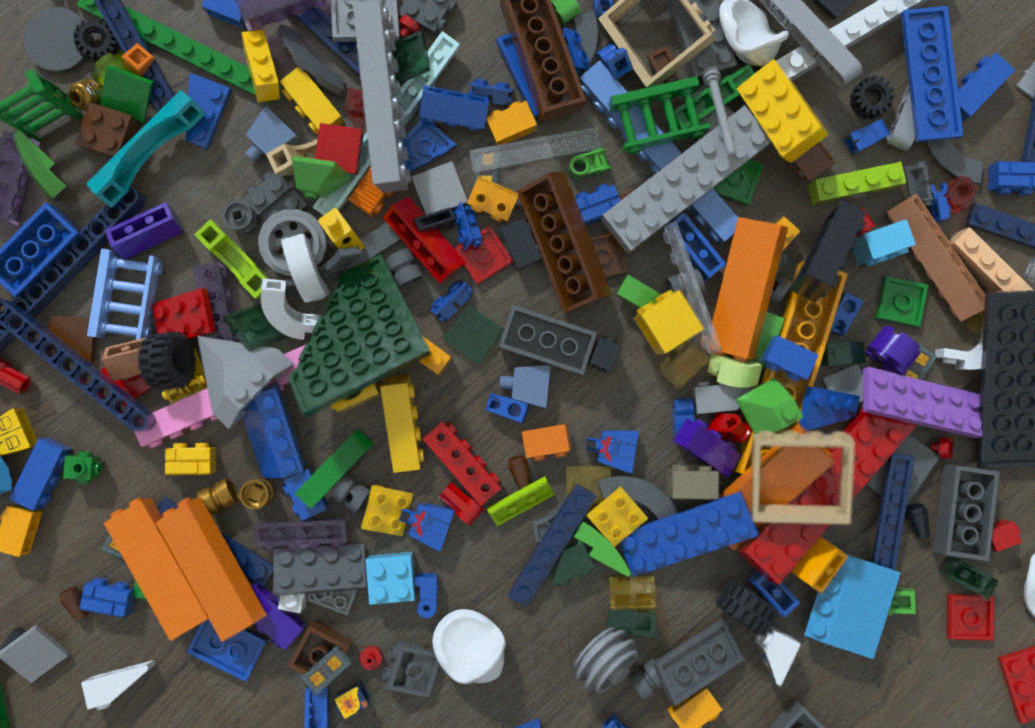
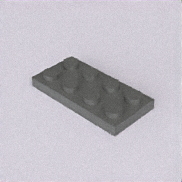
M364 544L274 549V596L366 589Z
M720 619L655 660L652 664L670 704L676 706L744 659L726 620Z

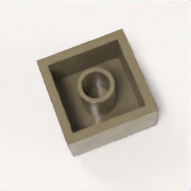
M672 464V468H666V495L673 499H719V471L712 470V466L694 465V469H689V466L683 464Z

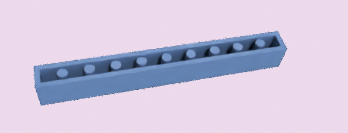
M599 60L579 78L585 97L589 96L593 100L595 109L599 113L603 112L608 117L607 121L613 129L617 128L622 133V139L627 143L621 115L617 111L610 112L608 105L611 96L627 93V91ZM638 106L630 107L629 114L636 140L648 138L649 135L642 109ZM655 124L657 134H664L662 130ZM670 142L641 149L642 151L637 153V156L640 160L646 161L651 166L650 170L655 175L682 153ZM714 189L686 209L690 210L694 215L693 219L700 227H705L709 232V238L714 243L723 244L735 232L738 216Z

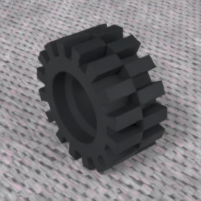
M88 18V22L82 20L81 25H76V31L74 30L73 33L77 51L80 52L82 57L86 56V59L89 61L94 59V62L102 59V62H104L107 57L110 59L112 53L116 52V38L108 27L107 22L104 21L102 23L98 18H96V21ZM91 33H98L103 36L104 44L99 48L91 47L86 42L87 36Z
M875 75L872 78L870 76L866 77L852 90L850 98L853 99L850 100V105H855L852 110L855 111L857 109L859 111L857 113L858 116L863 114L864 119L868 117L874 119L881 116L893 104L894 101L891 100L895 98V94H891V92L894 91V88H888L890 82L884 83L885 78L883 77L879 79ZM866 91H875L879 96V103L876 105L869 104L865 100Z

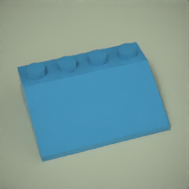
M846 554L848 558L822 594L818 591L804 635L828 645L874 659L901 572Z

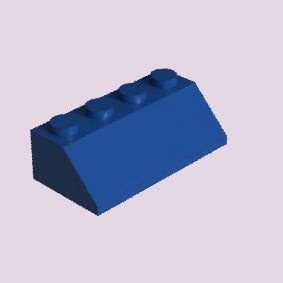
M45 202L0 248V284L14 297H18L79 234L74 222L58 207Z
M279 382L267 385L243 409L246 414L242 418L263 478H284L304 472L306 462Z

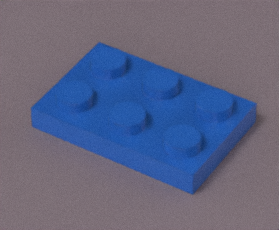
M208 618L200 623L186 653L247 682L268 639L245 628L221 642Z

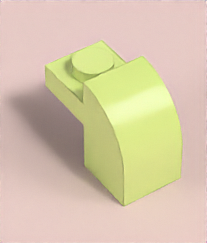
M711 353L707 372L716 376L719 383L732 387L746 388L758 385L762 365L751 359L742 362L734 360L727 355L720 356Z

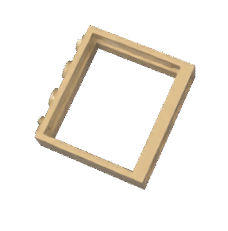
M619 0L598 18L618 48L623 47L627 50L632 68L647 88L662 84L716 40L712 34L716 30L709 20L705 22L702 20L700 15L703 12L695 2L691 5L689 0H679L704 35L654 76L651 75L615 24L641 0Z
M760 431L759 434H753L751 516L753 522L850 524L854 441L851 436L845 432H833L832 435H823L821 432L816 431L808 432V435L798 434L793 431H786L783 434ZM761 446L842 447L839 506L759 505Z

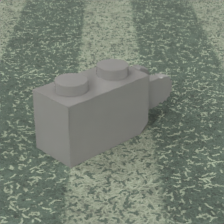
M710 382L697 383V387L691 388L694 414L738 410L739 406L735 399L755 388L732 387L722 383L710 386Z

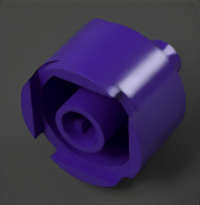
M883 326L867 347L865 355L871 360H877L881 363V368L884 371L892 373L895 371L903 375L921 354L920 346L903 332L898 335L893 333L895 328Z

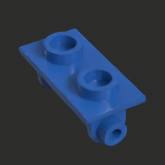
M564 27L563 36L571 54L576 73L579 75L581 69H590L589 57L583 50L581 45L582 39L579 33Z
M475 79V82L469 83V86H474L473 90L469 89V94L487 98L489 95H493L492 104L507 106V104L512 103V96L509 95V92H513L514 88H510L509 83L497 82L496 85L488 84V80Z
M459 202L453 212L456 217L454 223L458 229V240L462 243L463 250L466 251L470 245H473V247L481 246L483 239L479 226L471 227V225L478 223L474 210L470 208V205L463 206L462 202Z
M463 280L455 281L448 287V292L443 297L440 296L433 302V307L430 310L442 322L448 321L458 311L453 303L456 301L462 306L472 297L471 294L474 291Z

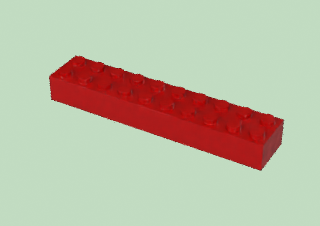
M862 408L856 415V418L846 426L842 432L850 435L854 441L851 501L917 424L866 413ZM829 446L827 448L831 452L835 463L787 505L839 506L842 447ZM766 522L758 529L759 536L747 539L737 552L770 583L780 584L831 524Z

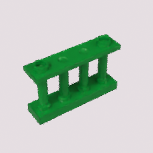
M34 69L24 73L29 81L25 88L0 102V120L20 130L28 138H33L38 142L43 141L38 130L60 117L70 115L76 120L84 117L82 111L71 103L68 93ZM33 94L35 95V96L31 97L30 99L24 101L23 103L19 104L18 106H16V107L10 109L11 107H13L14 105L18 104L19 102L25 100L26 98L30 97L31 95H33ZM45 101L44 104L40 105L39 107L33 109L32 111L22 116V114L26 113L27 111L31 110L32 108L38 106L39 104Z
M697 76L611 96L608 103L610 112L617 111L620 113L628 141L623 144L621 154L628 153L629 155L640 153L641 149L691 137L693 140L705 136L711 125L710 123L700 125L692 96L699 86ZM681 96V98H684L691 123L690 128L679 130L671 102L673 97ZM660 101V103H663L670 129L669 133L657 134L650 108L652 102ZM638 106L642 109L649 135L648 138L636 140L629 114L630 107Z

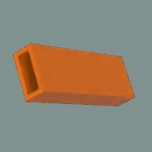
M738 217L706 348L713 350L712 354L724 356L726 353L734 355V360L746 362L747 359H755L788 231L787 227Z
M799 423L790 430L798 434L808 435V432ZM773 446L761 457L759 505H787L835 463L831 452L824 446ZM752 466L719 495V498L742 491L750 512ZM755 522L757 529H760L766 523ZM746 540L729 545V547L736 550Z
M139 497L128 503L129 508L125 510L121 508L111 513V519L104 522V525L171 641L207 620L208 617L156 525V522L163 517L151 497L143 500Z
M188 497L177 504V509L173 507L162 513L163 518L157 521L156 525L221 642L256 623L267 616L202 498L198 497L191 500Z

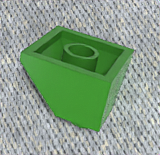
M297 156L292 158L296 189L302 192L305 198L317 200V197L326 198L351 179V175L336 162Z
M776 378L735 399L754 434H759L760 431L774 433L804 418L793 397Z

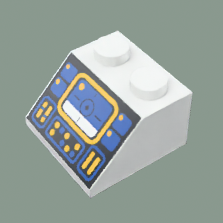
M771 625L764 636L755 635V644L765 672L781 686L801 644L788 633Z

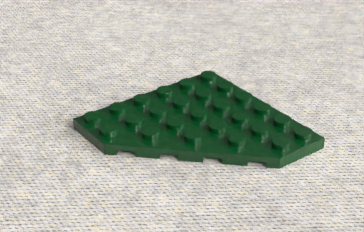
M381 254L341 273L338 279V287L335 292L332 291L325 305L326 310L323 316L319 317L312 330L313 336L309 344H305L298 358L300 362L296 370L292 371L288 378L305 418L432 355Z

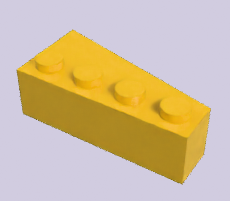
M411 375L388 376L383 379L380 389L393 473L420 470L421 462H424L425 459L423 448H419L421 430L420 427L417 428L416 424L418 410L417 406H414L415 390L414 385L411 383Z

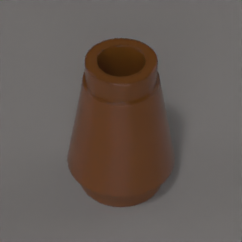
M525 455L509 458L507 467L518 488L522 489L530 485L528 459H525Z
M76 585L58 594L60 597L59 602L75 621L88 615L87 611L79 609L83 595L81 589H78Z

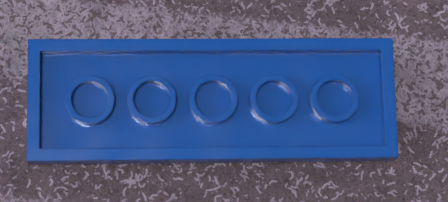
M948 6L903 10L900 14L916 142L961 138L963 136Z
M742 491L641 525L619 544L634 577L759 536V531L752 520Z

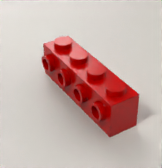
M407 197L393 204L383 219L441 284L454 276L466 262L439 230L418 231L413 220L425 214L410 197Z
M442 421L423 440L479 505L482 506L501 489L499 483L502 481L494 472L490 474L485 469L487 464L479 455L475 457L470 451L472 446L465 438L463 440L459 439L456 435L458 430L451 422L446 424L445 421Z

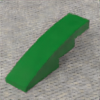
M749 64L719 82L718 85L724 107L741 97L736 88L755 74ZM710 87L693 97L699 122L716 112ZM684 103L674 110L676 120L682 129L691 127Z
M357 429L294 494L312 509L374 443Z

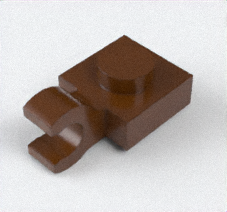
M668 46L647 55L654 74H657L674 60ZM675 74L665 80L664 84L677 81Z

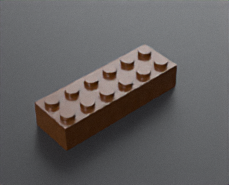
M500 0L499 5L540 122L582 111L586 98L551 0Z
M565 171L549 172L517 190L564 314L582 309L611 296L612 292Z

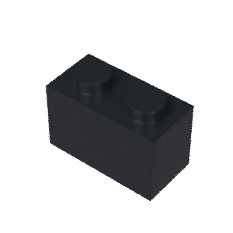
M525 218L500 228L517 271L542 261L540 250L532 236V229Z
M608 336L599 338L594 345L587 365L606 373L611 372L621 347L616 344L617 340Z

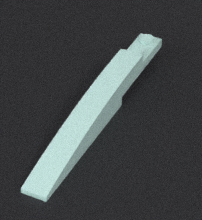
M443 31L402 86L401 95H398V101L403 106L404 116L400 117L401 125H404V127L420 107L423 85L435 87V81L461 47L457 41ZM367 132L363 137L358 175L350 174L351 179L326 198L319 197L313 208L322 215L327 214L334 208H337L339 211L371 167Z

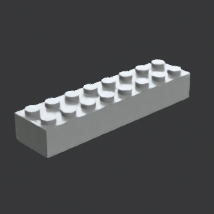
M380 0L352 3L373 185L382 193L409 190L408 183H411L410 170L406 169L405 162L409 160L407 147L403 145V139H406V131L404 125H401L400 117L404 116L402 103L398 101V95H401V87L399 81H396L395 73L399 72L397 60L393 57V51H396V43L394 37H391L390 31L394 29L393 19L389 15L387 7H384Z
M743 106L728 118L736 149L734 156L727 155L719 125L602 215L601 221L627 254L750 161L772 142L746 106Z

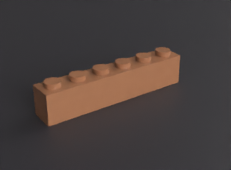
M917 193L890 209L887 213L892 224L907 219L916 245L911 246L913 255L924 266L927 277L933 280L938 287L939 295L946 299L950 305L951 313L958 317L960 321H963L983 311L985 306L984 292Z

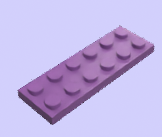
M872 367L863 369L864 412L972 438L983 436L982 423L979 416L980 394Z

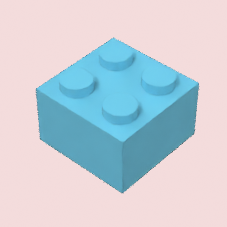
M906 219L855 238L857 243L852 251L858 266L866 263V266L869 267L908 253V248L916 245Z
M413 552L369 555L366 558L369 605L415 600L417 591L416 586H414L415 567Z

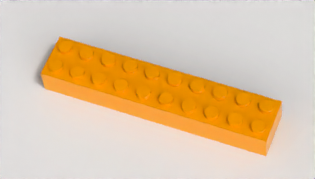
M804 261L797 265L781 316L785 320L778 336L819 356L808 380L795 382L786 378V373L780 370L774 372L765 368L760 384L762 385L776 378L793 397L800 411L806 386L813 387L848 275V273L839 271L837 276L840 279L833 290L830 289L824 298L820 297L814 303L791 291ZM799 420L773 434H783V432L792 430L799 423ZM753 431L750 438L742 442L739 452L741 457L735 465L734 472L743 474L752 466ZM761 446V457L773 446Z

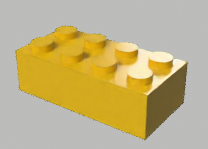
M775 59L771 60L736 88L781 156L788 162L792 163L829 135L783 67Z

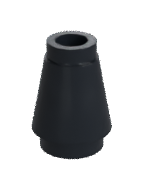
M923 503L908 505L905 515L916 537L924 538L929 536L928 509L925 508Z

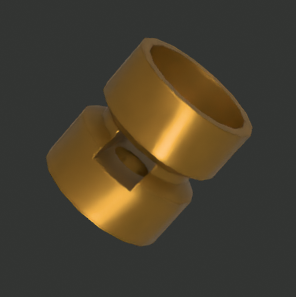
M229 478L216 482L214 488L208 486L197 492V498H202L211 516L222 512L223 507L228 509L240 503L238 491Z
M254 479L242 486L239 494L240 500L249 509H259L272 503L276 496V488L269 479Z

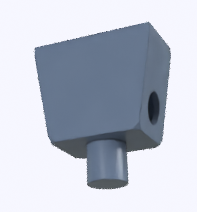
M266 106L246 134L254 144L245 153L256 162L263 154L266 155L282 144L295 146L300 142V139Z
M550 366L515 367L514 377L500 376L499 388L512 390L511 399L546 408Z

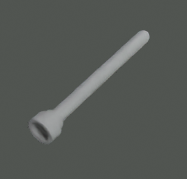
M709 66L702 71L703 82L710 87L727 155L734 156L736 149L718 85L721 79L720 71L716 66Z

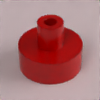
M403 15L398 22L402 28L399 35L404 39L409 34L416 36L421 29L416 21L406 15Z
M941 437L939 443H932L931 450L939 452L941 459H952L954 452L953 438Z
M373 645L367 646L360 655V663L367 670L378 668L383 660L381 649Z

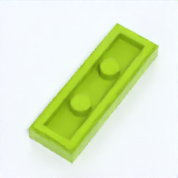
M544 476L489 506L487 510L496 526H499L555 494Z

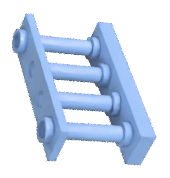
M101 249L87 336L105 339L107 333L136 336V340L152 335V303H155L158 279L163 271L162 259L149 255L148 263L119 259L118 254L112 250ZM125 268L146 271L145 285L116 281V269ZM117 289L143 293L142 305L136 306L112 302V292ZM117 311L140 315L138 328L109 324V313Z

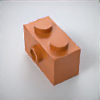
M568 423L522 431L526 458L533 457V461L546 459L548 454H554V457L567 456V451L573 449Z

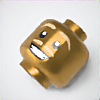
M90 78L72 83L69 87V100L80 110L86 111L89 102L100 105L102 87Z

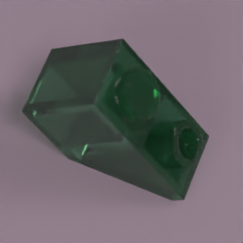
M582 541L565 547L560 554L551 578L554 586L558 584L559 587L571 582L570 578L577 575L583 577L591 573V568H594V565Z
M610 604L607 627L625 630L631 635L654 638L657 614L653 609Z

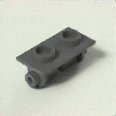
M925 161L916 163V165L904 166L909 197L917 193L924 205L931 207L934 197H932L930 184H927L929 180L928 165H925Z

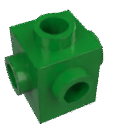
M79 451L78 455L65 456L63 478L76 479V483L90 484L91 480L99 479L102 473L103 464L101 457L93 456V452Z

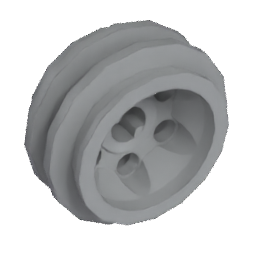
M299 209L282 210L271 215L262 225L258 237L259 251L265 263L275 272L292 276L284 250L279 255L276 253L275 248L277 246L283 248L281 240L304 234L306 230H309L312 237L308 240L317 267L323 260L327 250L325 230L310 213ZM292 221L298 224L296 230H292L289 226ZM277 229H280L283 232V236L281 238L275 236V231Z
M613 627L603 631L587 645L576 659L574 668L577 673L575 677L579 682L587 680L584 687L588 692L595 690L597 694H601L613 685L619 684L628 675L631 666L638 657V652L634 650L636 642L633 639L625 641L627 637L625 630L616 631Z

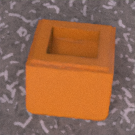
M138 43L121 56L123 65L133 74L141 77L155 60V57Z

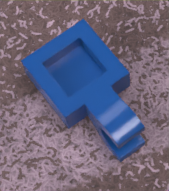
M942 183L939 185L940 192H937L935 185H930L932 197H934L932 205L929 207L930 214L936 223H941L950 219L951 208L949 203H947L946 197H943L947 193L948 187L946 183Z

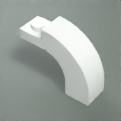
M300 234L281 240L291 275L304 302L319 301L330 294L328 286L319 275L309 240L305 235Z
M263 279L261 305L267 320L281 333L292 338L304 340L305 332L312 333L319 317L323 315L305 314L294 310L288 304L285 297L286 281Z
M984 322L982 324L980 340L972 350L966 352L947 348L935 349L934 358L942 359L944 364L955 365L954 370L981 369Z

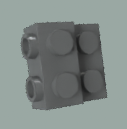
M405 0L398 12V17L401 18L403 15L412 18L420 25L421 30L436 37L439 31L442 32L447 24L446 18L449 13L452 14L455 11L457 1Z
M269 171L263 176L262 180L264 182L258 187L256 185L251 186L246 191L247 196L244 198L264 222L271 215L282 210L299 209L304 211L309 207L282 175L273 173V171ZM277 229L275 234H278L281 230Z
M397 640L396 645H392L389 650L388 657L391 659L389 666L384 667L381 678L384 681L387 690L429 698L439 668V662L434 650L421 648L418 644Z

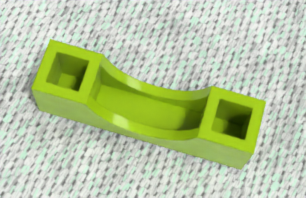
M902 162L815 179L808 185L812 206L857 194L879 193L897 189L906 183Z
M210 219L194 235L235 274L242 286L255 299L261 301L263 279L270 278L219 224Z

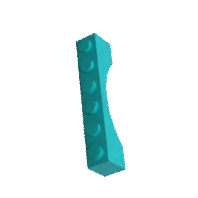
M180 90L86 183L87 186L97 197L112 208L128 192L131 182L146 160L171 138L190 130L206 113L187 94Z

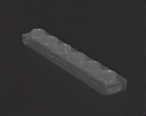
M597 127L469 150V157L473 174L587 153L601 148Z
M677 222L667 224L664 227L663 236L666 244H670L673 252L670 253L674 265H678L680 274H678L679 282L682 287L685 286L688 294L685 295L686 301L693 308L696 317L704 328L701 330L703 337L700 338L704 350H708V353L721 351V346Z

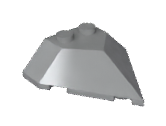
M198 336L212 413L229 430L246 414L243 409L274 378L279 381L294 365L277 348Z

